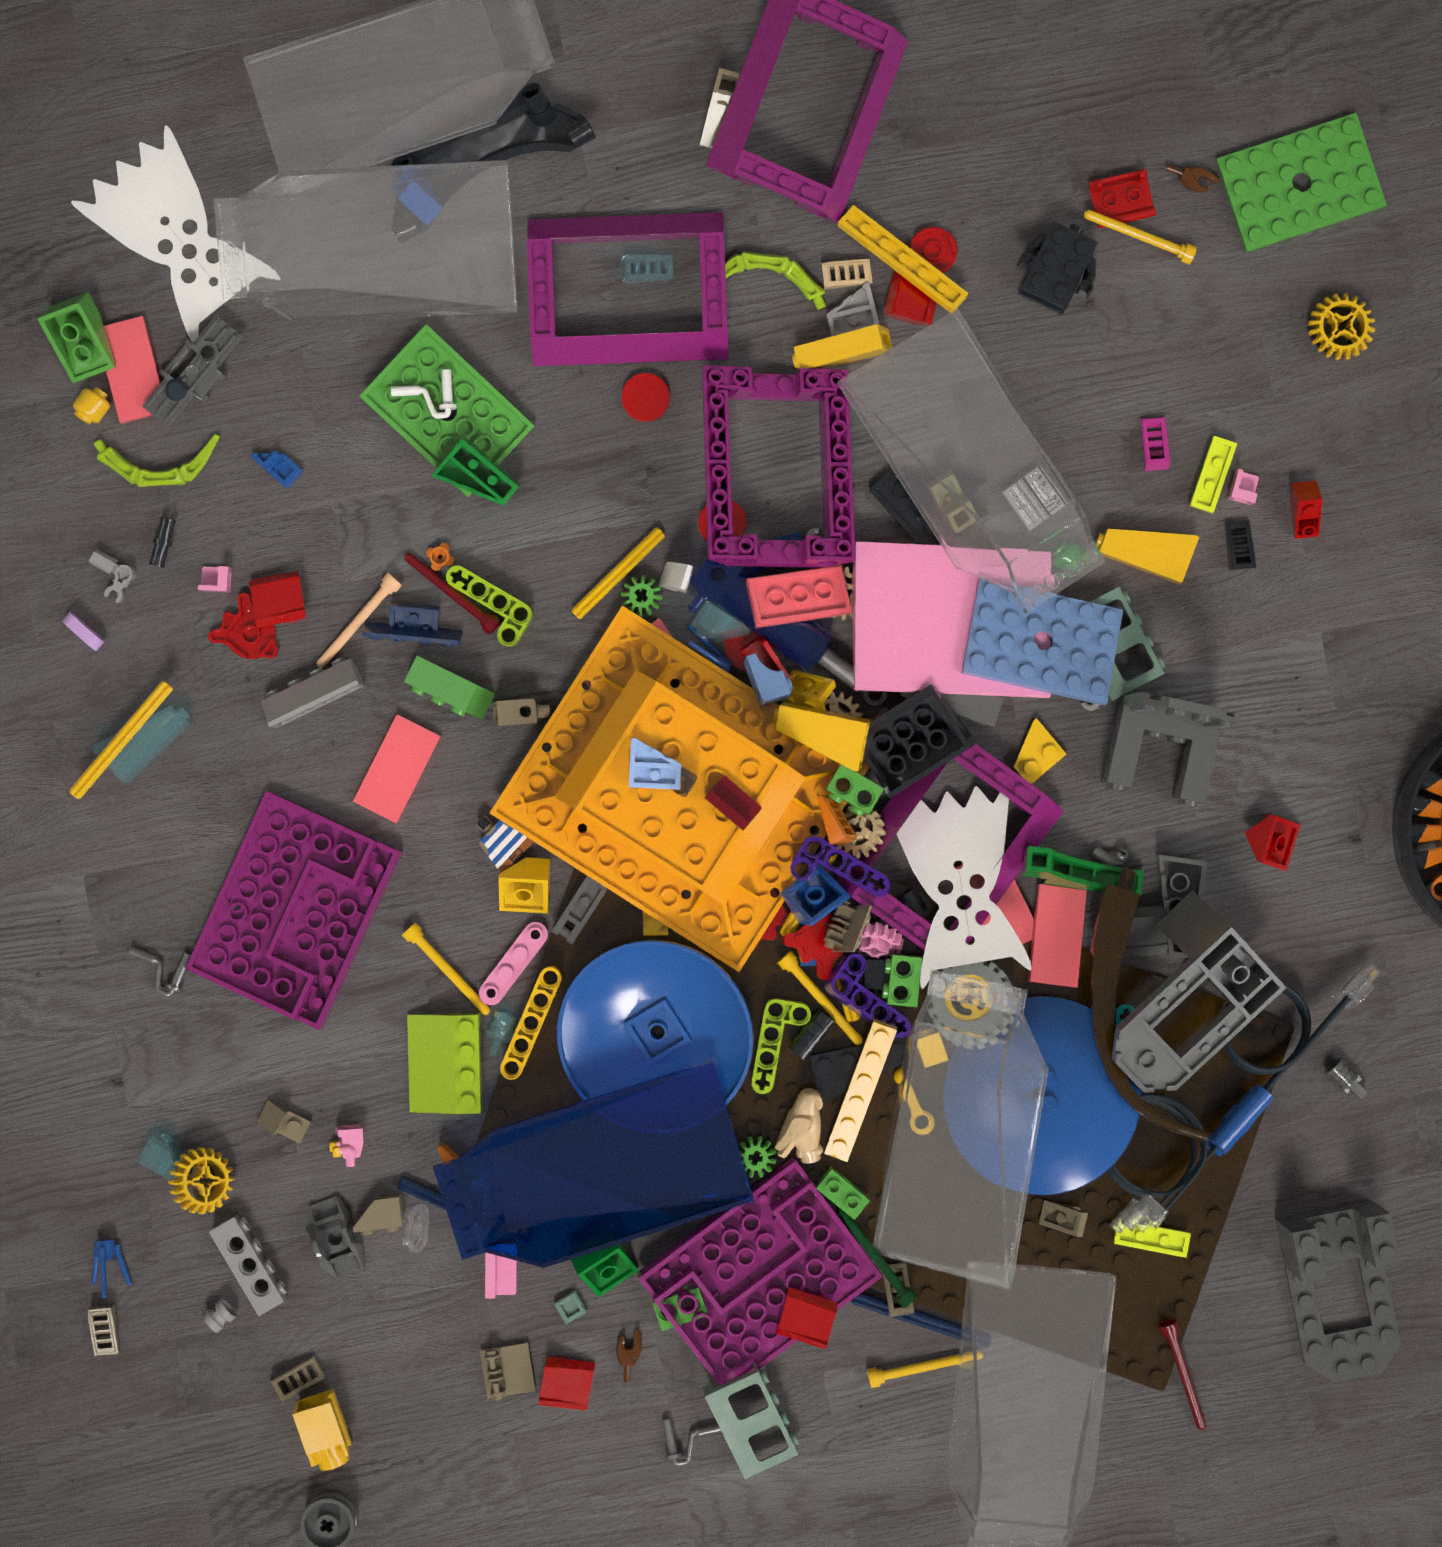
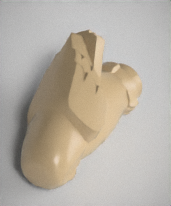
M806 1088L797 1096L793 1107L786 1116L775 1145V1149L778 1150V1156L782 1158L787 1157L795 1146L796 1155L798 1158H801L803 1163H814L821 1159L820 1155L823 1152V1148L819 1144L821 1133L819 1110L823 1107V1102L817 1090Z

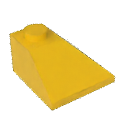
M526 857L499 874V911L548 913L550 859Z

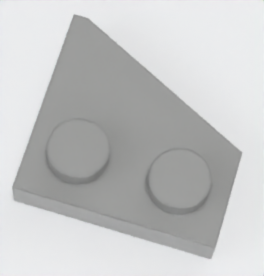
M869 282L862 285V288L855 294L850 295L839 307H835L827 314L831 337L879 324Z

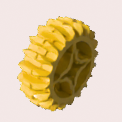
M1344 293L1341 299L1338 294H1334L1332 300L1326 297L1323 299L1324 304L1318 303L1316 305L1318 311L1311 312L1310 315L1315 320H1310L1308 325L1315 327V329L1310 330L1308 335L1316 336L1311 343L1313 345L1318 342L1321 346L1317 349L1318 352L1324 349L1327 350L1325 357L1329 358L1334 352L1335 360H1339L1342 355L1345 360H1348L1351 354L1355 357L1360 354L1359 349L1362 351L1366 350L1367 345L1365 342L1370 343L1373 340L1368 334L1375 332V328L1369 326V324L1375 322V319L1367 318V315L1372 311L1371 309L1366 311L1362 309L1366 304L1364 301L1356 304L1357 296H1353L1349 301L1347 293ZM1343 308L1349 310L1350 313L1346 316H1340L1330 310ZM1324 318L1327 319L1326 322L1330 326V333L1327 336L1323 328ZM1355 318H1357L1359 322L1358 336L1356 335L1357 331L1353 328V321ZM1348 319V321L1345 323L1346 327L1343 328L1344 330L1339 331L1337 334H1335V332L1338 330V324L1343 323ZM1341 337L1346 341L1350 340L1353 344L1341 346L1333 343V341Z
M198 1147L196 1150L189 1149L188 1155H179L181 1162H173L177 1169L169 1171L171 1175H174V1179L168 1181L170 1185H174V1188L169 1192L174 1195L177 1194L173 1201L181 1203V1209H188L189 1213L198 1212V1214H205L206 1210L214 1212L215 1206H223L221 1199H229L226 1191L233 1190L231 1186H228L229 1181L232 1182L234 1180L233 1177L228 1175L233 1169L225 1167L229 1160L221 1159L222 1154L220 1152L214 1153L212 1148L205 1150L204 1147ZM207 1163H209L213 1168L215 1176H213L210 1173L209 1166H207ZM193 1167L191 1175L188 1176L190 1169ZM200 1178L209 1179L208 1181H203V1183L194 1182L195 1180H200ZM187 1185L191 1186L195 1199L189 1193ZM212 1186H214V1189L210 1194V1189Z

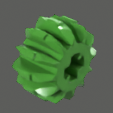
M645 575L641 576V583H638L637 579L632 577L633 587L628 583L624 584V587L630 590V592H621L622 597H629L622 604L624 607L633 604L629 610L634 612L638 608L637 614L639 617H642L643 609H646L648 616L652 615L650 606L657 610L659 609V605L653 601L662 600L663 597L661 595H654V593L661 590V587L656 586L651 589L655 580L652 578L648 584H645ZM640 590L641 593L642 590L647 591L646 596L648 599L645 602L643 600L641 603L637 602V591Z
M748 1136L749 1145L741 1141L739 1144L744 1150H735V1154L741 1156V1158L735 1160L736 1165L744 1164L740 1169L742 1173L746 1172L749 1168V1177L753 1178L754 1171L757 1170L759 1177H763V1168L767 1172L772 1171V1168L767 1163H776L775 1158L769 1157L775 1154L776 1150L775 1148L766 1150L771 1142L767 1140L762 1145V1136L757 1137V1143H753L752 1136ZM755 1151H758L759 1156L763 1157L762 1159L758 1158L756 1162H753L752 1157H749V1154L753 1155Z

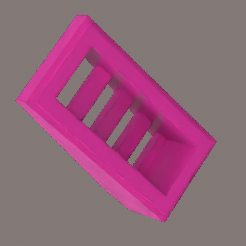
M1165 417L1141 419L1145 471L1169 469L1170 454ZM1161 427V431L1147 432V428ZM1161 437V440L1148 441V438ZM1162 447V450L1149 451V448Z

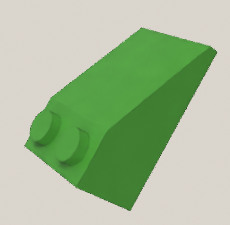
M88 292L47 307L37 318L72 383L110 370L116 366L100 313Z

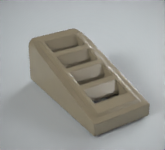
M906 1262L889 1265L894 1273L902 1271L903 1276H898L901 1282H904L905 1287L908 1286L910 1288ZM883 1275L889 1317L913 1314V1302L904 1309L903 1307L894 1308L893 1304L899 1303V1298H892V1294L897 1293L894 1288H890V1282Z
M115 1304L91 1306L87 1309L94 1356L119 1354ZM107 1315L108 1319L97 1320V1316ZM109 1324V1328L98 1329V1325ZM110 1333V1338L99 1339V1334ZM112 1342V1347L100 1348L101 1343Z
M312 1356L271 1379L270 1382L281 1402H284L321 1381L325 1376L315 1357ZM309 1364L316 1375L313 1379L306 1369V1366ZM300 1369L307 1379V1382L304 1384L297 1373ZM290 1375H293L298 1384V1387L295 1389L288 1378ZM283 1379L290 1390L288 1393H285L280 1384V1381Z

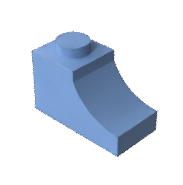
M756 653L746 656L743 663L759 707L788 699L791 694L792 684L789 677H785L783 670L777 672L768 669L760 662Z

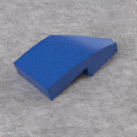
M278 451L266 454L252 453L250 455L286 489L304 472L285 454H280Z

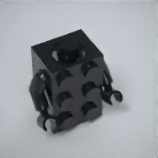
M1053 221L1047 234H1039L1032 240L1017 262V266L1020 263H1026L1028 265L1027 271H1029L1018 295L1060 315H1063L1064 311L1068 308L1074 293L1078 294L1080 290H1083L1087 293L1086 298H1089L1096 278V259L1092 255L1098 242L1082 235L1084 229L1076 224H1071L1068 228Z

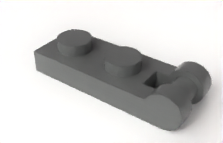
M587 876L551 932L557 936L558 934L562 935L567 939L566 942L572 945L608 888ZM567 920L576 925L573 930L564 926Z

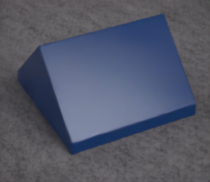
M820 865L810 880L806 882L796 881L781 892V896L799 924L808 926L814 925L850 898V895Z

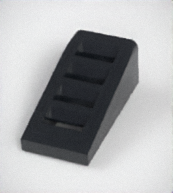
M1250 521L1224 522L1229 571L1256 568ZM1244 528V532L1232 533L1231 529ZM1245 537V542L1233 543V538ZM1246 547V551L1235 552L1234 548ZM1247 556V561L1236 562V557Z

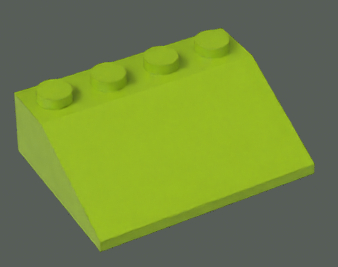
M481 1013L408 1014L410 1112L442 1114L481 1113L483 1111Z

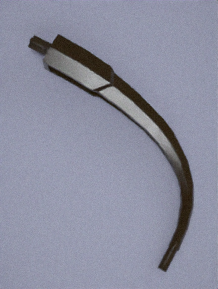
M1122 868L1117 885L1107 884L1104 887L1091 941V1023L1094 1044L1106 1076L1119 1096L1131 1108L1163 1128L1206 1142L1209 1132L1167 1117L1142 1100L1131 1087L1126 1074L1112 1060L1115 1037L1116 994L1121 960L1126 951L1131 925L1140 894L1131 891L1136 872L1129 868Z

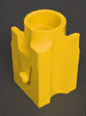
M334 1389L297 1400L292 1415L311 1467L318 1464L320 1470L327 1471L345 1464L349 1460L350 1451L348 1447L352 1441Z

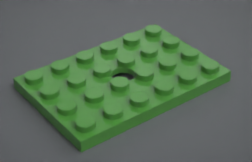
M1357 113L1215 160L1245 253L1387 206ZM1303 173L1310 178L1311 185L1307 191L1301 192L1293 187L1292 180L1296 174Z
M427 324L359 396L436 468L440 466L463 437L468 438L497 464H500L534 428V425ZM449 369L452 376L453 404H456L457 415L451 421L436 419L431 415L423 393L412 396H392L391 386L424 387L428 391L433 406L438 413V407L443 403L441 370ZM458 488L468 498L472 494L470 491Z

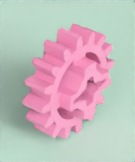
M878 922L874 923V925L868 923L861 934L862 941L857 948V952H865V956L870 955L871 958L879 959V956L887 959L888 956L891 957V953L901 954L904 939L901 933H896L897 929H888V925L883 926L882 923Z

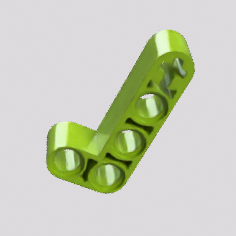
M461 566L451 567L446 574L448 584L505 617L498 630L497 638L504 646L513 647L517 645L533 619L531 608ZM462 571L461 576L470 581L466 591L464 590L467 586L461 581H457L456 584L454 583L455 579L452 577L454 573L459 574ZM478 583H482L486 587V591L482 596H475L473 593V588ZM498 596H505L507 599V604L502 609H497L494 606V600ZM519 608H525L528 611V616L524 621H517L515 618V612ZM507 629L515 631L516 636L512 642H505L503 640V632Z
M778 997L770 998L765 1003L752 1073V1087L757 1093L766 1094L772 1090L784 1024H806L811 1017V1011L806 1003ZM773 1003H779L783 1009L777 1016L771 1015L768 1011L769 1006ZM797 1007H802L807 1011L806 1017L802 1020H797L793 1017V1011ZM769 1027H774L778 1030V1036L773 1040H769L764 1036L765 1030ZM765 1051H769L774 1055L773 1061L769 1064H765L760 1060V1055ZM758 1067L765 1070L772 1069V1072L766 1071V1081L769 1084H764L763 1088L759 1087V1083L756 1082V1079L760 1080L762 1076V1070H757Z

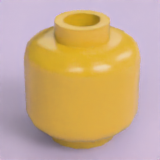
M97 387L93 390L89 388L83 389L73 403L74 415L89 425L92 422L99 423L110 408V404L106 400L108 395Z

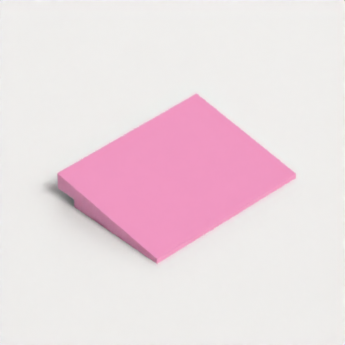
M855 542L856 561L853 562L852 574L854 690L918 693L930 684H933L940 694L1050 698V693L961 674L977 584L980 577L1050 593L1049 550ZM1039 632L1035 635L1034 642L1039 649L1047 650L1050 648L1049 634Z

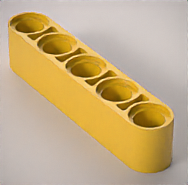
M556 966L545 967L534 986L501 1063V1074L506 1079H516L524 1070L562 981V972ZM547 971H554L558 977L557 982L553 984L546 982L544 978ZM539 993L545 994L548 998L547 1005H537L535 996ZM534 1016L538 1020V1026L533 1029L528 1028L525 1024V1018ZM525 1039L528 1042V1049L526 1051L518 1050L515 1045L516 1040ZM509 1061L516 1062L519 1067L518 1072L514 1074L509 1073L506 1070V1063Z

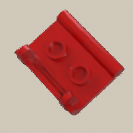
M1138 169L1135 172L1104 179H1094V181L1088 184L1094 212L1122 223L1156 216L1147 179V169ZM1097 224L1098 229L1105 228V226Z

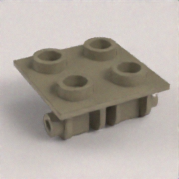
M845 901L838 906L833 915L839 918L832 917L831 920L842 926L829 924V927L832 929H828L826 932L824 946L832 949L833 952H855L861 944L863 929L870 921L871 905L850 906L851 903Z
M528 1342L480 1350L487 1399L501 1400L503 1396L536 1391Z

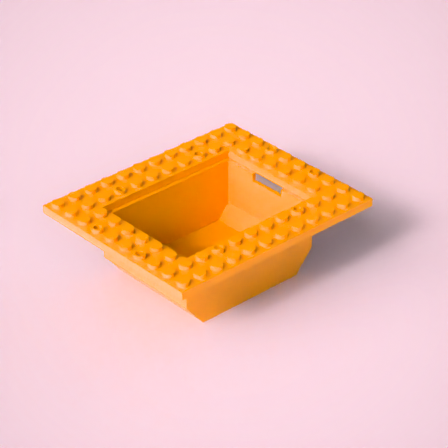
M622 606L490 811V814L740 972L785 901L781 896V892L797 881L791 873L790 866L804 841L811 836L824 839L827 835L818 797L829 795L826 788L839 768L840 763L776 730L777 722H773V716L776 707H780L778 704L774 703L760 708L754 690ZM673 679H678L680 685L677 688H673L670 682ZM590 681L591 688L588 690L583 689L582 683ZM631 738L638 739L681 764L680 790L629 787ZM544 743L551 744L552 748L549 752L543 751L542 746ZM776 745H781L783 747V752L781 754H776L774 752V747ZM864 759L862 762L861 769L857 772L862 776H864L867 770L869 769V766ZM723 776L729 778L762 807L761 811L744 831L704 798ZM841 778L837 780L836 788L838 791L846 792L849 790L850 784L846 779ZM843 800L841 804L838 803L841 810H843L844 806L846 805V802H844ZM582 823L587 826L585 833L578 831V826ZM811 826L819 828L817 835L810 833ZM817 842L811 843L808 847V852L814 855L820 844ZM799 864L795 869L796 874L801 876L807 864ZM772 888H777L779 890V895L777 897H772L770 895V890ZM683 890L691 892L689 899L682 898L681 893Z

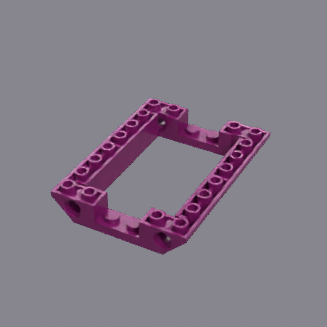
M768 0L705 167L746 185H759L795 201L794 206L838 224L908 40L894 27L836 0ZM794 15L798 16L799 20L810 25L814 22L823 24L855 39L856 46L867 51L871 49L879 53L876 55L827 186L743 150Z
M723 212L528 219L527 258L533 367L728 360ZM672 239L700 240L702 332L555 337L556 316L554 307V253L552 242L553 244Z
M702 366L708 560L727 566L830 567L855 562L848 370L800 368L796 374L752 373L751 367ZM728 399L819 402L824 538L806 535L802 541L757 540V535L751 534L731 537L733 528Z
M975 744L953 758L958 762V766L969 774L972 772L1008 798L1010 803L1021 811L1024 810L1031 815L1005 849L1001 858L1002 863L999 875L989 895L990 900L996 905L1022 870L1024 852L1027 847H1038L1063 813V810L1045 793ZM947 763L892 796L879 814V819L885 824L881 828L886 832V835L879 837L883 844L875 845L877 852L869 850V857L861 853L858 860L870 867L874 866ZM872 824V826L870 827V831H872V832H873V824ZM860 867L853 868L850 873L851 877L856 880L861 879L864 876V870ZM835 875L833 879L850 895L852 900L859 905H871L870 912L894 929H897L899 933L925 952L931 928L929 922L889 893L885 897L876 898ZM869 879L863 884L867 886L868 882L872 883L875 886L874 891L876 892L882 889ZM985 879L982 881V883L979 885L977 889H980L984 886ZM971 898L962 909L965 910V912L972 905ZM985 910L979 911L975 916L976 922L982 925L990 913ZM957 918L948 928L949 931L958 928L959 921ZM973 936L966 937L965 942L968 944Z

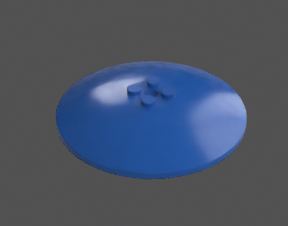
M640 940L614 947L593 959L582 969L567 990L558 1017V1051L565 1073L574 1089L600 1115L618 1125L642 1132L667 1133L685 1130L705 1122L716 1115L732 1100L747 1075L753 1053L754 1034L750 1012L745 998L731 976L714 960L691 947L670 941ZM653 1026H661L665 1034L662 1037L655 1036L652 1033Z
M1044 996L1023 998L1015 1002L1018 1007V1015L1013 1014L1015 1020L1013 1027L1007 1026L1006 1030L1009 1033L1005 1037L1001 1034L996 1037L998 1043L992 1045L989 1041L985 1043L986 1048L979 1049L977 1045H973V1049H966L963 1044L960 1047L957 1046L946 1074L944 1086L945 1113L948 1126L958 1148L972 1166L985 1177L1005 1188L1020 1193L1032 1195L1060 1194L1083 1187L1108 1171L1129 1145L1136 1130L1140 1114L1119 1096L1105 1074L1094 1044L1090 1008L1064 998ZM1126 1075L1131 1087L1141 1097V1089ZM1036 1086H1042L1045 1090V1094L1041 1099H1034L1032 1097V1090Z

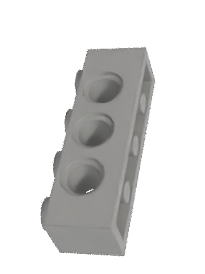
M236 1214L209 1231V1234L259 1317L283 1303L287 1299L286 1293L288 1291L283 1281H278L274 1275L275 1268L269 1259L266 1260L261 1253L263 1248L258 1239H253L249 1232L250 1225L247 1220ZM233 1237H240L243 1240V1248H237L233 1245ZM246 1258H252L256 1262L255 1269H249L245 1265ZM259 1279H264L268 1282L269 1288L267 1290H262L258 1287L257 1281Z

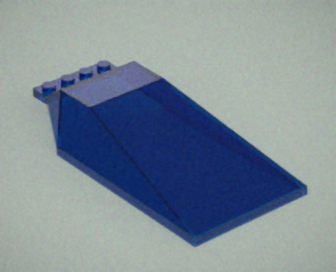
M712 1060L498 1127L458 1158L433 1166L462 1260L483 1253H489L538 1266L541 1269L754 1201Z

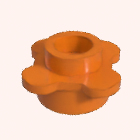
M441 543L439 547L434 549L429 548L426 552L427 557L432 562L431 568L435 571H439L443 566H452L454 564V558L450 555L449 545L446 543ZM439 555H442L443 558H442V559H438V556H439Z

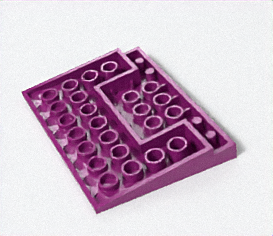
M266 791L185 969L290 1019L298 1020L317 1030L323 1029L403 851ZM237 905L241 906L239 910L233 911Z
M794 1156L637 1272L639 1281L653 1297V1301L719 1386L753 1371V1363L755 1362L759 1369L797 1341L775 1333L788 1287L803 1289L806 1293L812 1295H827L831 1301L838 1303V1311L883 1277L822 1193L816 1189V1185ZM689 1285L690 1289L699 1286L707 1312L698 1311L693 1315L692 1321L680 1325L673 1316L675 1307L670 1303L664 1304L662 1300L679 1294L677 1297L679 1310L684 1314H691L697 1309L698 1299L694 1293L683 1290L682 1287ZM683 1299L685 1307L681 1306V1301Z

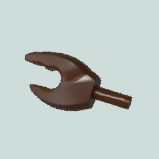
M1169 164L1166 167L1167 171L1181 176L1179 181L1184 187L1196 193H1206L1209 191L1207 187L1198 183V178L1201 177L1213 183L1220 181L1211 171L1203 167L1186 166L1183 170Z
M638 1328L634 1330L633 1347L627 1348L625 1346L624 1333L620 1336L616 1345L617 1359L619 1364L624 1366L623 1382H630V1368L635 1366L641 1354L642 1339Z

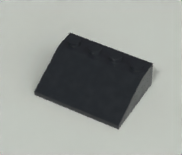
M930 684L870 722L863 758L882 788H884L887 796L891 798L977 743L964 722L935 686Z

